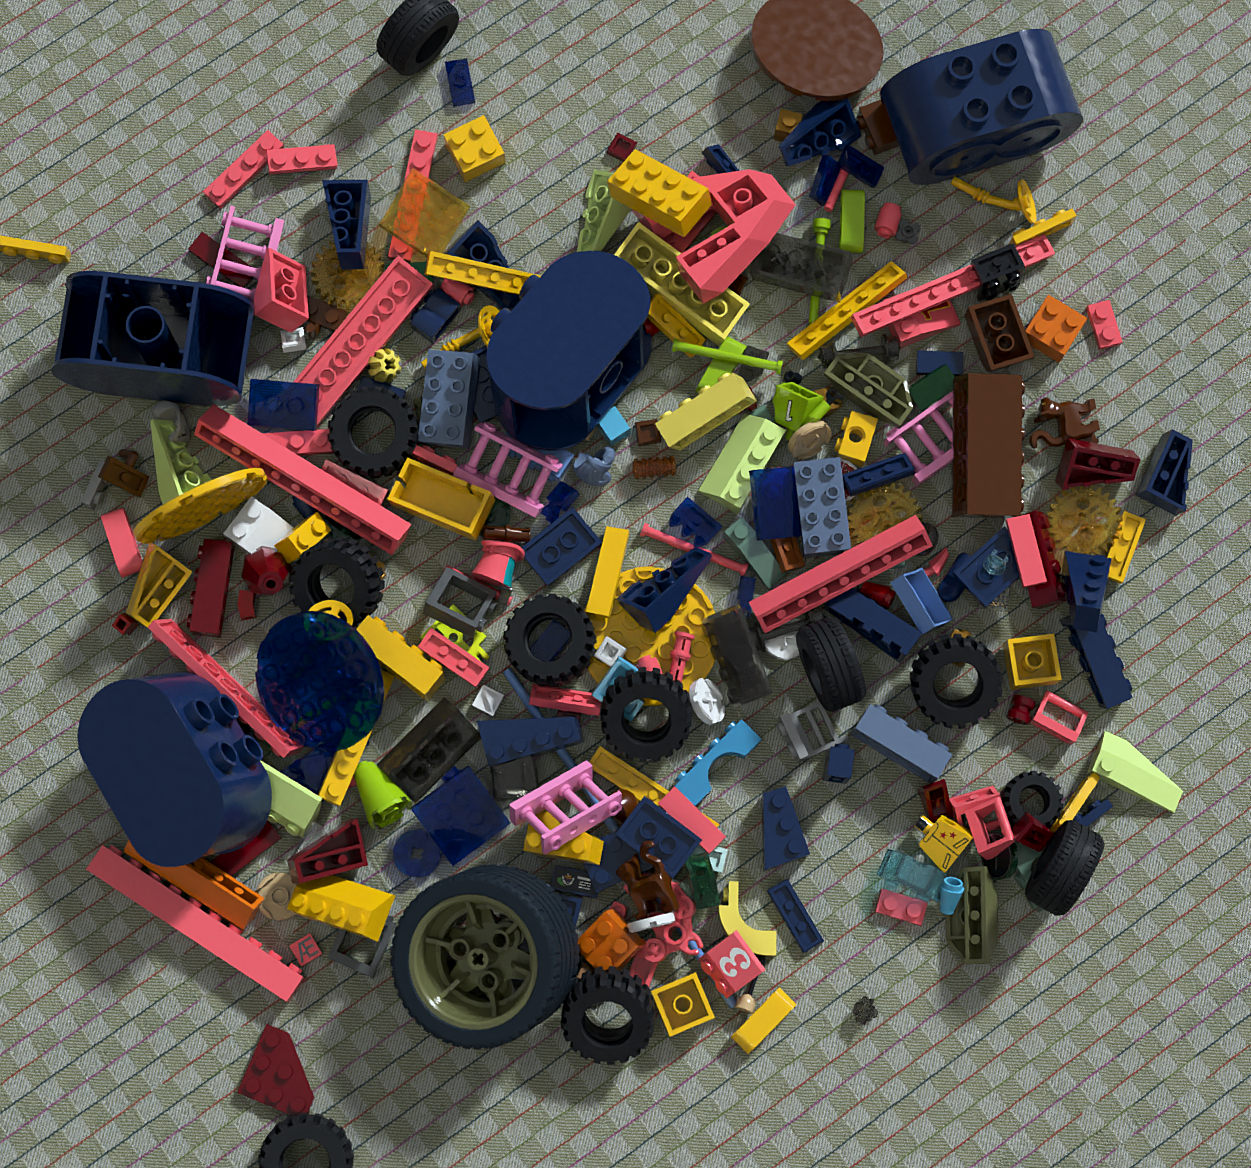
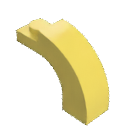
M729 881L727 887H723V901H727V905L718 906V917L724 933L728 937L737 930L755 955L776 956V931L755 930L745 924L738 910L739 881Z

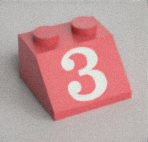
M737 930L698 959L703 971L710 975L715 982L717 990L726 999L766 970Z

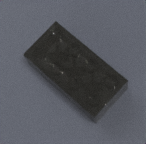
M776 233L770 243L753 260L750 275L752 280L840 303L853 259L849 251Z

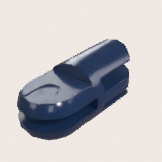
M960 553L939 585V596L945 602L951 603L956 601L965 589L952 574L970 558L967 553Z

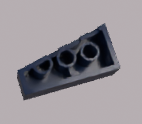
M322 180L341 270L364 269L371 205L368 180Z
M856 587L830 599L824 607V610L899 663L902 662L922 634L916 628L879 606L873 599L860 594Z
M1101 613L1097 633L1073 629L1070 615L1060 619L1062 626H1068L1071 633L1070 637H1068L1071 646H1074L1081 654L1078 659L1081 667L1086 673L1089 672L1090 674L1087 680L1099 706L1109 709L1132 699V686L1127 678L1125 679L1122 672L1124 665L1120 657H1117L1113 649L1116 647L1115 642L1106 631L1105 626H1107L1104 615Z
M575 717L477 721L488 765L493 769L584 743L579 720Z

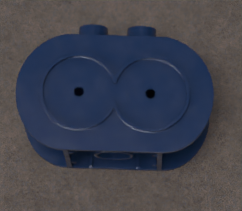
M1044 29L1017 31L926 58L894 75L883 85L879 93L906 163L908 178L911 183L917 185L944 182L954 177H961L1040 153L1071 136L1083 122V116L1051 32Z
M581 251L566 255L551 264L541 277L535 274L531 275L520 290V302L512 311L507 308L502 309L491 324L490 330L493 334L487 347V366L495 413L504 430L514 439L529 447L556 451L573 447L582 442L640 374L650 359L652 349L650 333H646L643 325L650 311V294L647 284L641 274L627 261L613 254L601 251Z
M79 271L70 274L66 278L65 286L67 289L55 362L51 368L52 374L57 379L80 389L106 395L199 406H212L213 404L216 406H227L238 403L241 400L255 310L254 304L248 298L230 289L212 284L104 271Z
M175 672L124 679L110 683L99 690L88 702L78 726L77 739L81 757L129 841L141 857L152 864L162 867L183 866L203 856L224 854L243 848L260 834L271 810V783L268 773L260 761L263 758V751L259 743L253 737L243 733L236 721L239 712L233 700L225 694H220L219 690L203 677L192 673Z

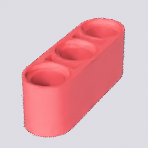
M120 508L102 514V523L121 577L124 578L140 572L143 561L125 509Z

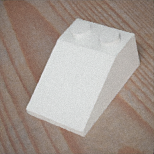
M251 496L226 529L224 536L229 542H232L245 553L252 554L260 546L275 548L274 545L294 527ZM294 560L293 562L290 563L291 566L294 565V563H295L296 560Z

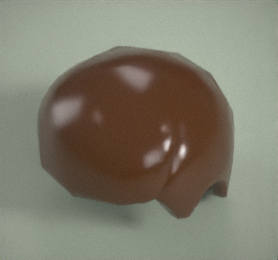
M618 789L609 794L608 797L617 791L622 793V810L614 816L623 825L639 802L636 796L629 790Z

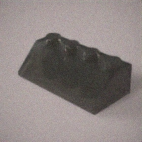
M740 604L703 619L702 631L705 637L710 640L711 655L718 661L720 667L718 670L719 675L728 687L727 696L730 703L734 704L735 708H738L772 694L773 690Z
M443 698L377 766L416 804L481 738V735L457 707L446 698Z

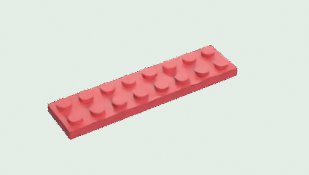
M397 256L280 398L317 428L368 367L369 358L376 357L375 351L382 349L434 287V284L401 257Z
M171 618L153 620L148 626L153 632V638L160 643H164L169 648V653L173 657L181 659L186 664L185 667L190 673L203 677L219 690L220 694H225L233 700L238 708V719L244 724H249L259 739L266 740L271 745L270 749L274 754L285 758L298 754L305 747Z

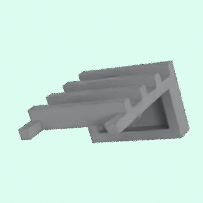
M819 701L794 713L789 714L788 712L781 715L777 720V728L781 736H785L788 743L787 749L792 758H795L797 763L824 752L831 746L834 747L835 744H841L849 740L848 735L840 739L838 738L825 709ZM818 708L833 742L825 743L810 712L811 710ZM804 713L820 745V748L815 750L812 749L797 717Z

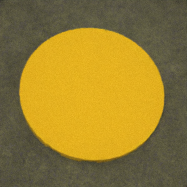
M249 468L213 479L177 496L154 510L136 525L133 534L137 542L151 544L157 539L164 541L210 523L211 520L219 516L220 512L225 515L239 507L240 503L245 501L246 498L249 500L251 496H255L266 485L268 478L263 469Z
M637 567L622 573L620 572L610 619L588 615L595 629L594 634L596 635L597 643L594 644L596 652L607 636L627 649L622 658L634 666L638 664L637 660L647 655H650L651 658L656 657L664 675L666 672H670L672 662L670 651L674 648L676 638L674 632L679 631L695 635L689 651L691 658L689 661H686L682 678L683 690H687L689 694L690 685L700 678L705 680L716 660L719 648V624L710 600L694 584L673 617L655 633L640 626L617 602L616 598L640 580L643 583L653 577L652 573L659 569L661 572L665 569ZM594 656L591 657V665L587 670L595 682L599 684L610 669V666ZM642 698L645 700L643 706L663 705L655 699Z

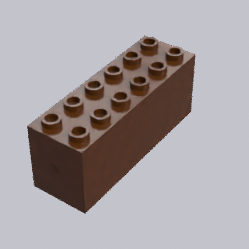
M967 373L953 378L954 458L952 517L1005 519L1021 516V512L1024 509V500L1021 498V488L1024 486V476L1021 474L1024 463L1022 442L1025 436L1024 428H1022V418L1025 414V407L1022 404L1025 383L1022 381V375Z

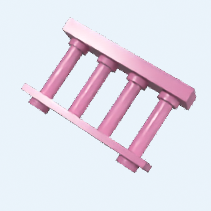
M230 206L229 213L224 212L221 223L222 226H225L213 276L207 277L206 284L230 289L254 302L255 288L253 290L217 281L221 268L256 278L255 280H259L262 267L257 269L223 260L225 247L255 254L264 259L268 248L277 251L285 220L275 218L274 225L259 224L233 217L235 207ZM235 226L265 234L267 238H270L269 246L264 245V247L230 239L228 238L230 227Z
M953 391L942 397L941 400L900 429L896 426L886 434L887 438L883 444L887 447L895 442L901 452L906 453L913 465L915 475L911 480L916 487L953 461V429L938 411L947 403L953 408ZM929 416L933 418L952 443L950 445L952 448L946 453L938 448L920 424ZM913 429L933 455L932 459L934 461L929 465L922 464L902 438V435Z
M489 422L479 423L475 426L474 430L481 433V436L468 463H462L456 467L453 475L471 485L473 484L490 491L494 497L536 518L544 507L543 504L539 503L540 500L538 498L551 471L557 473L564 464L560 463L559 459L551 454L544 455L501 433L495 425ZM489 439H492L502 444L489 474L486 473L485 475L477 471V465ZM510 449L523 456L510 484L504 485L498 482L499 479L497 477ZM533 460L543 465V468L530 495L526 496L519 492L518 486L530 461Z
M586 760L509 804L510 821L515 826L527 821L541 835L542 853L546 855L621 811L622 793L617 791L608 797L593 782V767ZM582 788H586L599 802L589 808L574 793ZM562 799H567L580 813L569 819L555 803ZM543 810H547L560 825L549 830L535 815Z

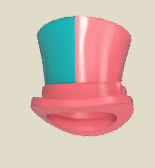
M482 540L481 544L484 545L482 551L484 553L471 572V575L475 579L498 587L503 585L512 588L514 567L517 561L523 560L525 556L524 550L520 546L509 542Z

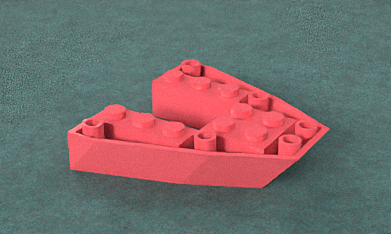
M748 169L692 178V180L709 188L712 205L706 212L714 208L728 226L676 257L679 273L703 304L722 294L770 243L796 204L771 174ZM632 209L640 223L661 239L673 232Z

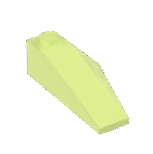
M594 169L586 190L585 198L588 199V206L586 210H583L582 217L585 218V225L580 231L577 252L602 251L631 210L628 206L611 198L607 181L614 173Z
M152 419L150 424L158 492L164 505L177 496L211 481V478L207 473L203 474L197 465L199 463L197 457L190 455L185 447L187 442L169 440V435L176 429L174 423L169 420Z
M1104 731L1086 774L1095 773L1100 777L1099 780L1175 813L1183 790L1127 740Z

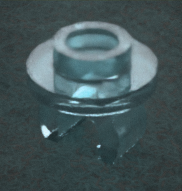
M995 549L990 555L985 557L983 567L988 573L998 576L1005 572L1008 557L1005 556L1002 559L996 556L998 551Z

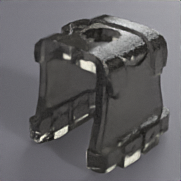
M523 756V758L512 762L490 766L493 784L492 794L495 801L518 800L539 788L538 770L531 756Z

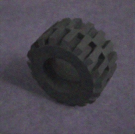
M1026 771L1010 780L1001 792V800L1009 823L1011 822L1014 826L1024 815L1025 811L1020 806L1019 796L1024 789L1029 788L1036 790L1044 801L1042 812L1039 815L1032 816L1046 827L1054 824L1055 820L1060 817V810L1064 806L1061 803V800L1064 799L1063 794L1059 793L1061 788L1059 784L1055 785L1053 783L1055 779L1046 777L1044 772Z

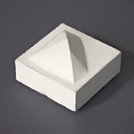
M303 327L297 328L292 333L286 330L280 331L284 353L306 349Z
M606 636L594 656L611 667L618 656H624L627 649Z
M482 685L472 706L493 717L504 695Z

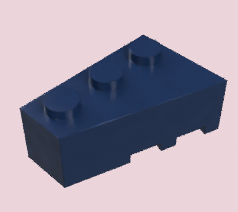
M1173 429L1162 434L1136 492V496L1175 516L1186 512V491L1189 487L1187 478L1188 469H1190L1193 440Z
M784 786L764 793L761 797L763 872L810 855L787 787Z

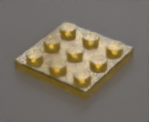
M413 168L378 226L428 258L429 251L443 254L470 205Z

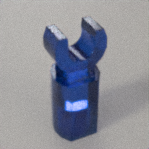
M740 576L737 600L740 601L734 609L735 616H738L740 608H745L747 610V618H750L752 610L749 602L753 600L756 578Z

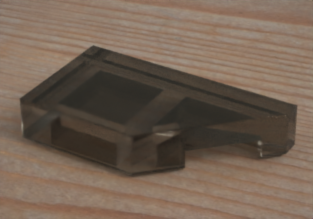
M748 345L745 355L767 360L769 352ZM741 364L738 376L742 377L747 383L762 376L764 369Z

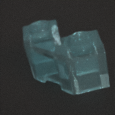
M887 849L877 872V875L885 880V885L897 889L898 886L907 888L916 894V899L928 903L929 900L939 903L940 884L944 882L946 877H950L934 866L924 865L921 862L915 861L914 857L891 849Z

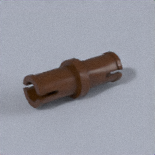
M483 525L482 539L527 543L531 538L530 528L510 527V525H504L503 527Z

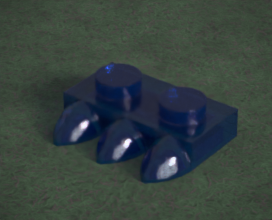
M686 497L674 510L669 519L670 527L683 525L681 530L682 537L695 535L694 547L708 545L723 527L689 497Z
M323 752L299 758L288 768L292 772L303 773L294 781L318 795L328 771Z

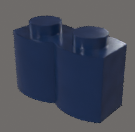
M439 288L435 292L431 291L424 300L426 304L420 310L416 309L410 317L411 328L432 344L438 340L461 310L460 303Z

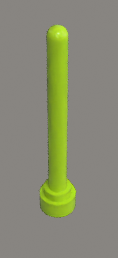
M815 218L812 224V230H814L816 235L809 324L818 319L825 236L828 235L831 227V220L826 218Z

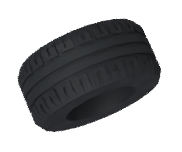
M405 0L389 17L378 36L376 47L379 56L401 75L411 76L420 72L441 53L452 38L459 23L457 9L448 0Z
M827 617L801 627L796 633L797 648L809 682L823 708L827 711L835 712L862 701L866 695L863 673L853 646L839 621L835 618Z
M1075 820L1064 821L1051 837L1031 873L1025 889L1027 899L1055 916L1065 915L1084 891L1099 863L1105 844L1101 835Z

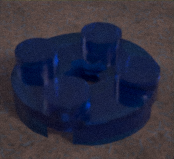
M422 829L411 830L398 838L393 847V859L395 865L403 874L410 877L423 878L437 869L441 859V848L437 839L432 834ZM416 847L418 850L422 848L424 850L421 854V860L411 858L410 855L413 854V848Z

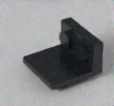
M1014 243L971 260V265L980 281L977 294L978 301L992 300L1002 292L1006 291L1009 293L1019 287L1025 265Z

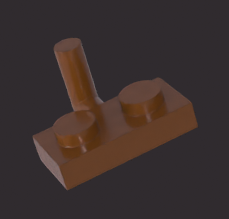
M307 295L309 313L307 322L309 324L306 325L308 337L315 339L321 327L335 332L346 319L347 311Z
M121 449L119 456L127 459L125 463L107 456L98 477L135 497H140L150 476L133 468L138 459V453L132 450Z

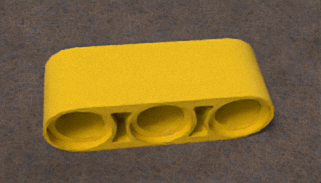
M778 987L732 1034L731 1038L749 1054L796 1006V1003Z

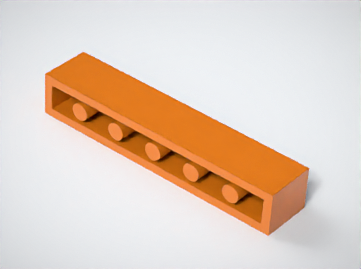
M129 840L123 851L242 930L254 919L264 900V897L202 857L183 866L162 867L152 864L141 857Z

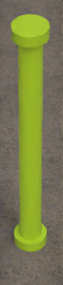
M674 338L671 351L676 353L677 350L776 371V374L781 373L783 364L782 360H778V362L679 342V339Z

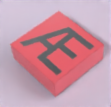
M311 933L289 945L301 967L323 955Z

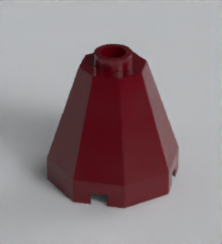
M260 546L255 552L245 556L241 577L252 593L273 596L288 586L292 566L290 563H287L283 555L276 548Z

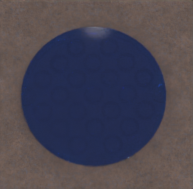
M303 611L292 614L270 628L258 649L255 677L261 702L275 725L281 727L290 735L289 738L296 743L323 752L344 750L363 740L376 725L384 701V683L381 668L373 650L364 637L344 620L320 611Z

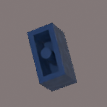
M835 744V747L831 746L826 752L822 781L846 784L851 779L855 750L849 749V745Z

